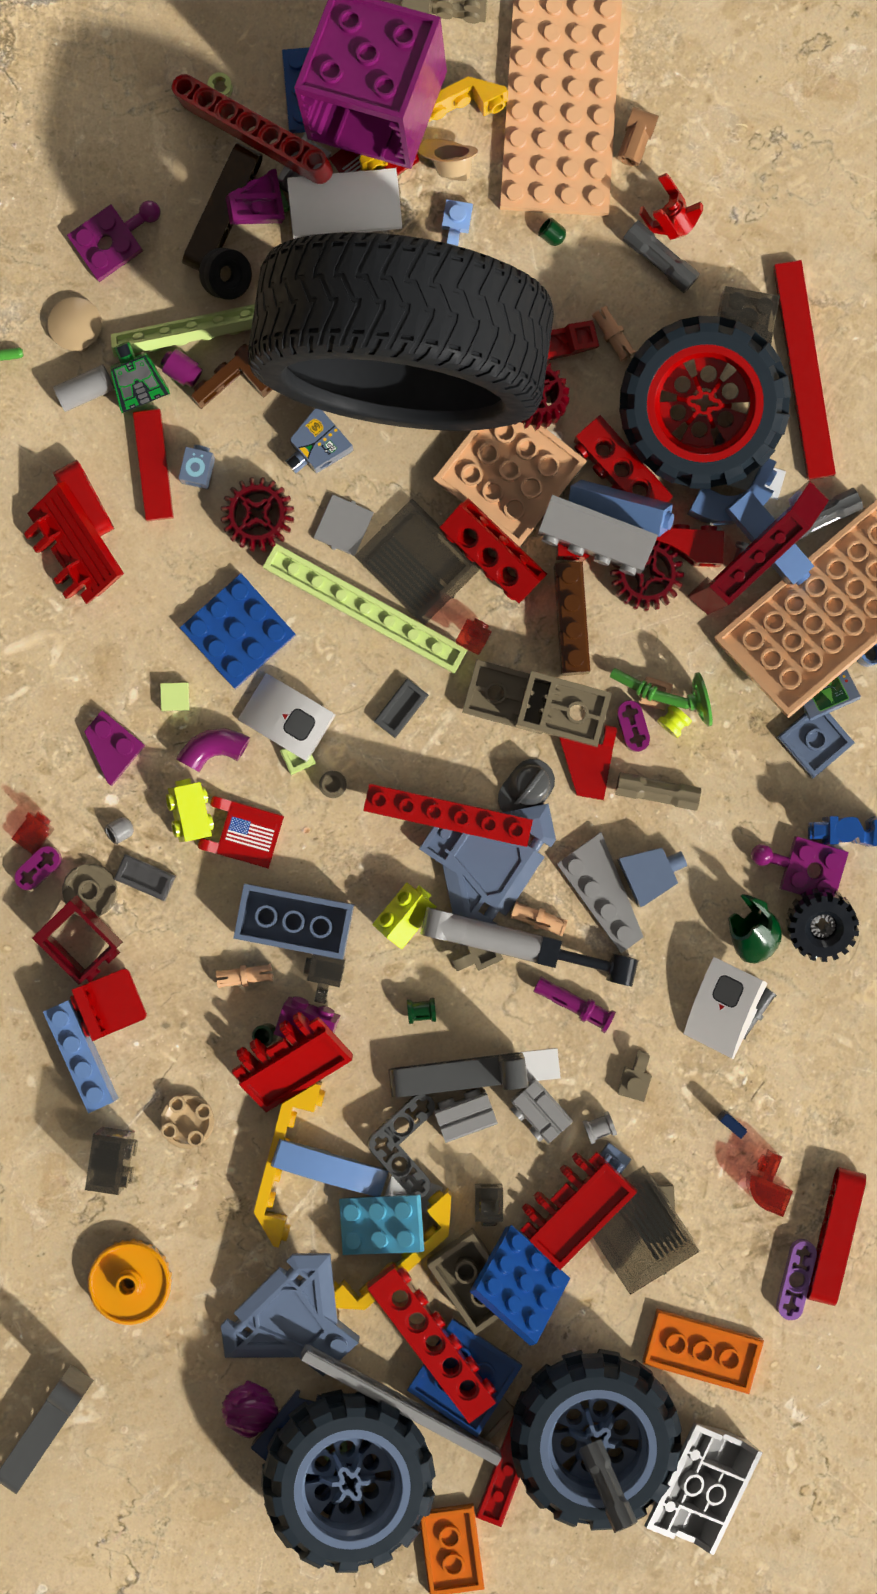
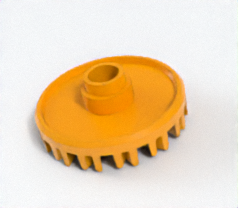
M121 1240L120 1242L113 1243V1245L106 1247L98 1255L90 1268L88 1292L91 1301L100 1314L118 1324L134 1325L151 1319L163 1308L171 1292L172 1272L169 1271V1263L165 1261L166 1257L160 1255L158 1248L154 1249L152 1244H144L142 1240ZM125 1279H131L135 1285L128 1286Z

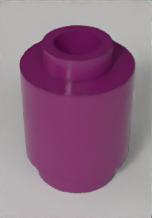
M175 349L173 352L167 351L160 363L163 365V373L181 385H187L190 388L196 384L203 372V369L198 367L199 363L178 349Z

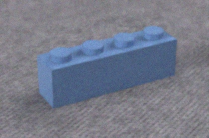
M71 999L43 1011L88 1114L116 1101L119 1097L94 1042H92L90 1036L86 1037L82 1030L81 1022L84 1020L80 1011H75Z

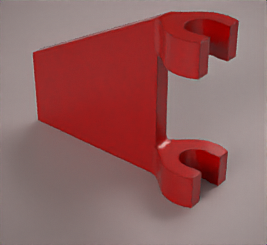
M605 725L603 743L598 744L597 747L559 737L577 796L604 800L617 733L616 727Z

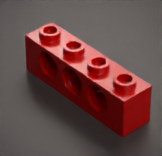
M601 415L575 436L574 443L576 445L574 448L577 453L584 459L588 457L594 464L592 467L594 472L601 479L606 478L613 485L611 488L633 493L632 487L641 485L646 490L645 497L668 503L673 498L672 494L643 462L641 463L636 454ZM601 444L606 445L610 449V454L608 456H600L596 452V447ZM624 465L628 469V475L625 477L617 476L614 472V467Z
M469 498L462 502L439 527L444 531L445 537L450 542L456 543L470 561L476 562L484 570L487 578L496 581L503 588L505 595L511 600H515L518 603L523 601L547 575L532 558ZM468 528L476 533V539L469 535ZM488 548H492L496 552V558L489 555ZM507 567L515 570L516 577L509 574Z

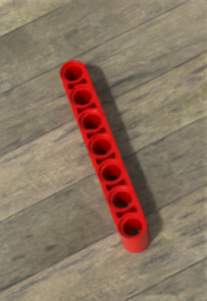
M181 74L173 80L171 89L182 107L316 184L326 183L333 174L332 166L321 149L188 74ZM255 126L253 130L248 131L251 127ZM277 139L274 143L270 144L272 140ZM299 151L297 155L291 156L294 152ZM321 164L319 168L313 169L315 165Z

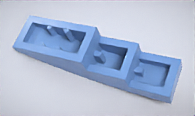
M279 1139L271 1166L371 1196H381L388 1175V1171L384 1168L332 1154L327 1150Z

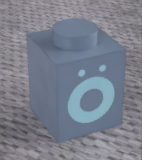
M201 445L185 448L179 474V480L182 484L209 489L215 463V456L212 452H209L210 448Z

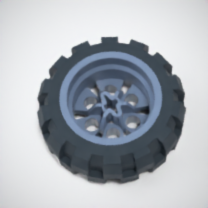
M598 1349L597 1353L583 1354L582 1350L562 1355L563 1360L552 1366L545 1364L531 1377L532 1383L527 1390L521 1391L513 1409L512 1427H510L512 1459L517 1477L521 1478L528 1496L540 1509L547 1508L551 1511L555 1520L571 1527H576L577 1523L588 1524L591 1531L612 1530L605 1513L604 1504L585 1465L581 1463L582 1458L578 1450L592 1443V1436L596 1438L600 1436L607 1453L611 1448L616 1449L619 1447L622 1449L620 1455L616 1457L609 1456L624 1496L629 1501L636 1519L639 1520L647 1515L646 1508L654 1501L659 1503L670 1488L665 1483L670 1471H677L682 1448L680 1420L665 1386L660 1384L651 1370L636 1359L630 1361L621 1357L619 1352ZM588 1400L589 1408L583 1409L580 1402ZM603 1400L607 1402L606 1408L602 1411L594 1410L593 1405L596 1401ZM617 1403L624 1406L622 1410L612 1413ZM578 1409L581 1414L577 1419L573 1420L566 1416L568 1411ZM619 1419H624L628 1422L627 1426L621 1430L615 1429L613 1427L614 1423ZM557 1422L568 1426L561 1430H554ZM589 1424V1427L585 1430V1432L582 1431L584 1427ZM564 1437H573L575 1439L574 1444L569 1447L563 1446L561 1440ZM622 1439L639 1440L638 1447L634 1448L624 1444ZM575 1454L576 1460L568 1471L562 1464Z
M342 1389L322 1393V1399L309 1405L304 1402L288 1414L290 1419L283 1428L276 1429L267 1446L268 1455L266 1463L262 1464L261 1487L267 1515H269L275 1533L286 1548H292L299 1554L300 1560L318 1569L327 1565L334 1567L336 1573H357L358 1566L372 1563L373 1567L376 1568L393 1560L392 1552L401 1545L408 1548L421 1532L419 1524L423 1516L430 1515L435 1496L432 1490V1480L436 1474L433 1457L426 1445L425 1438L411 1419L401 1415L399 1409L382 1400L379 1403L359 1391L356 1393H343ZM363 1439L369 1441L367 1446L362 1447L358 1451ZM347 1440L353 1442L352 1448L349 1451L343 1452L339 1450L342 1442ZM331 1444L334 1445V1448L336 1450L332 1453H330V1451L326 1449V1447ZM367 1455H377L373 1464H363V1460ZM327 1456L329 1460L326 1465L322 1467L315 1465L318 1457ZM391 1470V1479L375 1476V1473ZM343 1472H346L347 1476L352 1479L353 1487L348 1486L345 1482ZM306 1473L319 1475L310 1481H305ZM372 1482L376 1483V1488L373 1492H363L364 1486H368ZM325 1484L329 1486L327 1493L324 1495L314 1493L318 1485ZM344 1498H351L352 1503L345 1510L338 1507ZM364 1500L372 1511L362 1516L358 1503L362 1504ZM331 1501L333 1506L329 1517L326 1518L320 1515Z

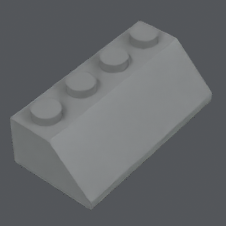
M552 495L538 532V536L542 537L541 541L552 546H557L558 543L568 547L567 550L575 555L583 556L586 553L594 556L593 560L605 566H609L610 563L620 566L619 570L632 576L643 572L658 537L657 534Z

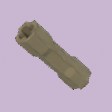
M620 772L615 795L634 799L640 798L696 811L700 802L701 788Z

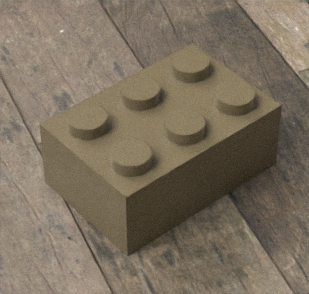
M471 1228L427 1259V1266L474 1335H476L499 1318L470 1293L472 1286L490 1256V1252L475 1230Z

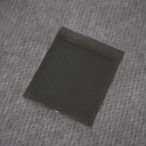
M411 499L385 526H382L381 530L354 557L414 618L425 625L482 568L476 562L470 561L456 543L450 542L445 537L444 531L439 528L440 526Z
M644 1165L625 1177L637 1189V1193L593 1237L630 1295L658 1277L667 1274L668 1271L700 1251L689 1231Z

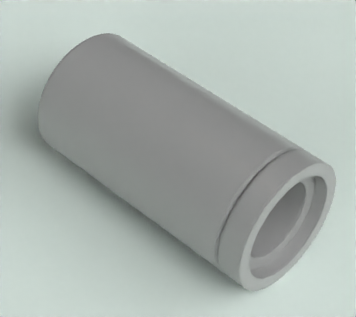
M104 364L53 387L65 412L115 390Z

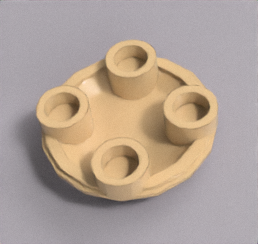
M79 297L66 298L58 302L50 311L47 321L48 331L53 341L61 348L70 351L84 352L88 350L89 346L93 345L99 337L102 328V317L96 306L88 300Z
M181 1094L173 1097L165 1104L160 1113L159 1125L161 1134L170 1144L178 1148L191 1149L200 1146L210 1137L214 1129L212 1108L205 1099L195 1094Z

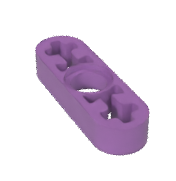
M798 1239L790 1247L777 1298V1310L786 1320H796L803 1313L817 1257L816 1248L806 1239ZM803 1246H806V1249L810 1252L809 1256L804 1255L802 1264L807 1266L806 1270L800 1266H792L793 1262L799 1265L800 1256L796 1252L797 1249L802 1250ZM794 1272H800L804 1276V1282L799 1287H793L789 1283V1277ZM787 1289L793 1293H801L800 1297L794 1294L793 1303L797 1307L796 1309H791L790 1313H787V1310L783 1307L784 1303L789 1304L791 1299L790 1293H786Z

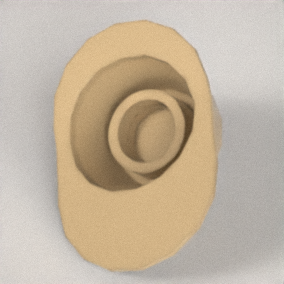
M429 139L421 142L418 153L425 158L433 160L439 176L451 180L467 181L470 178L472 158L478 154V149L450 140Z

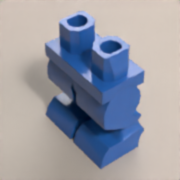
M877 816L870 817L865 821L866 830L863 829L859 819L856 817H822V822L808 823V839H822V844L824 845L852 842L853 844H860L865 847L877 846Z

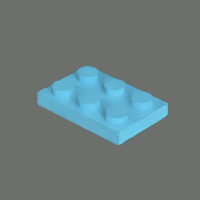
M421 1194L339 1199L343 1255L415 1253L424 1251Z

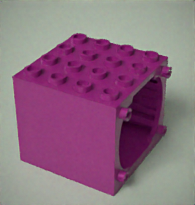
M328 0L294 87L307 139L411 169L447 73L441 17L381 0Z

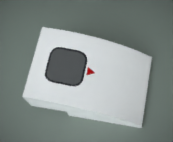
M266 673L238 720L307 762L336 715Z
M713 957L693 1003L684 1035L734 1059L758 1010L756 1006L767 983Z

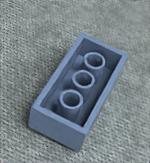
M246 883L243 886L233 939L343 960L355 904Z

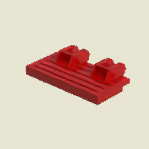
M65 481L57 483L27 513L33 524L24 532L27 539L34 538L39 532H42L44 535L33 547L36 553L44 551L55 541L57 542L51 548V551L64 569L53 580L56 585L66 582L70 577L74 581L63 592L65 599L76 595L86 586L87 589L80 596L88 604L124 575V572Z
M297 1012L293 1015V1020L303 1034H300L290 1022L285 1020L279 1024V1027L286 1039L283 1038L268 1048L259 1039L252 1040L250 1048L259 1061L245 1047H241L236 1051L237 1057L242 1064L232 1069V1074L239 1080V1085L266 1113L352 1061L353 1053L319 1017L310 1021L302 1012Z
M575 1152L572 1156L573 1161L588 1174L584 1180L569 1166L563 1165L560 1168L563 1175L578 1188L577 1190H574L566 1182L550 1200L540 1191L533 1195L535 1200L550 1213L546 1219L528 1203L521 1207L525 1214L539 1228L537 1229L528 1221L520 1231L559 1270L637 1193V1189L598 1152L589 1159V1162L579 1153Z

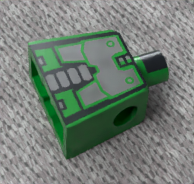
M130 342L114 347L120 362L110 366L121 413L170 394L168 385L146 352L135 356Z

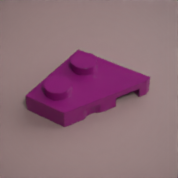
M276 169L269 170L264 176L258 179L255 178L248 182L246 186L232 191L226 197L230 225L280 224L285 220Z
M102 710L84 731L106 781L111 786L114 785L145 747L144 743Z

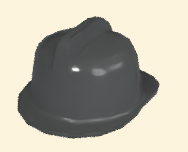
M528 759L522 761L503 783L498 794V803L502 812L542 805L555 786V776L548 764L539 759Z

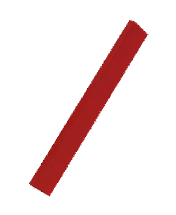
M802 260L775 264L773 266L807 480L835 476L836 471Z

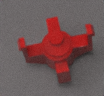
M665 173L660 175L658 179L669 195V202L662 209L653 211V216L656 219L654 221L644 206L640 207L639 215L653 233L667 235L670 240L684 237L692 231L703 212V204L700 201L687 207L683 195L671 177Z

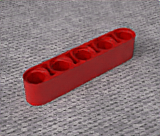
M837 1167L834 1173L816 1247L817 1257L806 1297L807 1300L835 1306L838 1302L866 1186V1174L840 1167Z

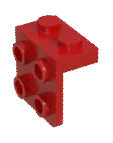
M126 968L71 990L73 993L70 996L72 1005L76 1012L80 1011L84 1020L81 1022L82 1030L86 1037H91L92 1042L142 1021L147 1017V1012L130 971Z

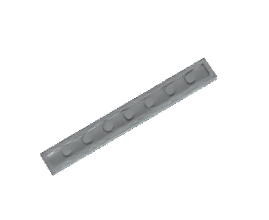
M305 1344L301 1351V1361L379 1403L382 1400L399 1409L401 1415L498 1466L502 1456L499 1447L480 1436H474L445 1417L317 1348Z

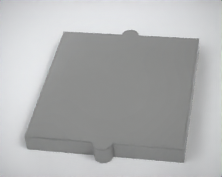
M332 495L314 535V539L331 546L332 550L338 549L355 557L374 512L356 505L355 501L349 502Z

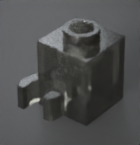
M312 954V958H306L304 974H308L307 981L318 983L314 1002L325 1004L329 985L341 986L346 959L342 960Z
M475 1184V1222H481L482 1226H496L497 1222H503L502 1184Z

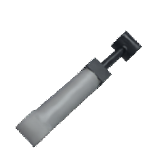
M429 907L426 908L420 932L421 935L454 942L556 968L557 960L605 971L607 972V981L630 987L633 986L639 962L637 959L612 953L611 959L607 961L560 949L562 941Z

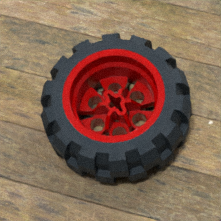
M695 316L681 319L661 328L649 337L634 354L625 371L620 389L619 412L622 429L628 439L630 448L641 463L643 462L655 475L668 482L695 489H711V487L731 485L747 478V475L759 466L762 467L776 451L775 448L782 435L785 434L790 417L789 404L791 392L789 379L781 363V358L771 344L761 337L756 330L739 321L720 316ZM694 359L697 375L691 378L683 363ZM727 363H729L736 371L723 382L720 376ZM705 366H713L716 370V377L710 382L703 381L700 375L701 370ZM685 376L690 380V388L686 392H679L675 389L674 383L678 377ZM728 383L735 384L738 389L737 395L733 399H726L722 395V389ZM702 388H708L711 391H702ZM664 390L676 394L677 401H660L661 391ZM703 395H708V400L718 404L707 406L706 410H701V406L691 402V400L702 399ZM749 402L747 414L731 409L732 403ZM676 404H680L686 409L685 416L680 420H675L670 415V409ZM723 411H728L733 415L732 423L726 427L719 425L717 421L719 414ZM685 422L689 426L682 439L679 440L672 432ZM696 422H704L707 425V432L702 437H696L691 432V428ZM717 426L725 441L714 445L711 429Z

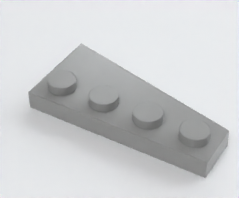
M600 832L558 862L557 866L620 953H623L641 940L643 934L602 832Z

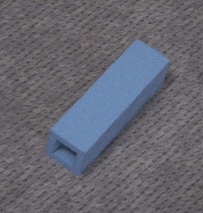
M579 480L571 485L568 501L657 534L658 537L670 530L673 525L674 514L671 513L673 507L671 503L585 480Z
M750 490L743 492L724 509L751 543L775 521ZM796 544L792 545L771 565L787 585H794L795 583L800 585L810 577L809 571L814 567Z

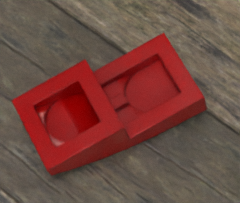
M593 320L571 323L565 328L553 329L551 331L548 360L598 348L600 345Z

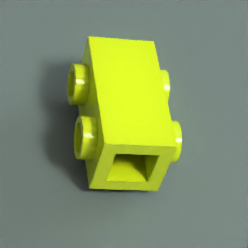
M191 778L175 781L176 787L168 788L169 794L166 795L167 807L169 811L172 810L174 821L172 822L174 837H178L179 842H187L212 836L211 830H213L214 824L211 814H207L205 803L208 802V795L205 787L201 786V782L192 783Z
M406 882L372 925L387 939L403 949L422 926L426 908L435 909L437 906L429 900L432 895L418 885L415 889Z

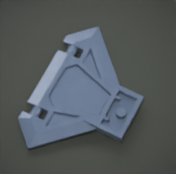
M549 803L503 812L533 820L530 834L534 836V839L527 847L438 827L431 829L419 850L442 864L453 914L492 924H497L493 920L498 912L505 916L508 914L544 859V856L538 853L544 843L552 847L556 841ZM485 902L490 906L483 915L478 911Z
M293 1253L286 1260L291 1266L288 1271L279 1267L234 1311V1314L239 1319L234 1322L227 1318L221 1324L225 1358L299 1357L301 1359V1351L305 1344H309L339 1361L359 1343L360 1336L337 1319L331 1254ZM299 1275L303 1277L301 1281L297 1278ZM249 1327L251 1330L248 1332L245 1328ZM310 1366V1367L313 1368L315 1371H317L320 1375H322V1376L325 1375V1373H323L322 1371H320V1370H318V1369H316V1368Z

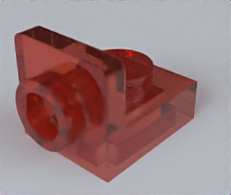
M39 811L36 814L28 812L25 816L26 820L11 838L32 855L42 847L55 830L49 825L51 820Z

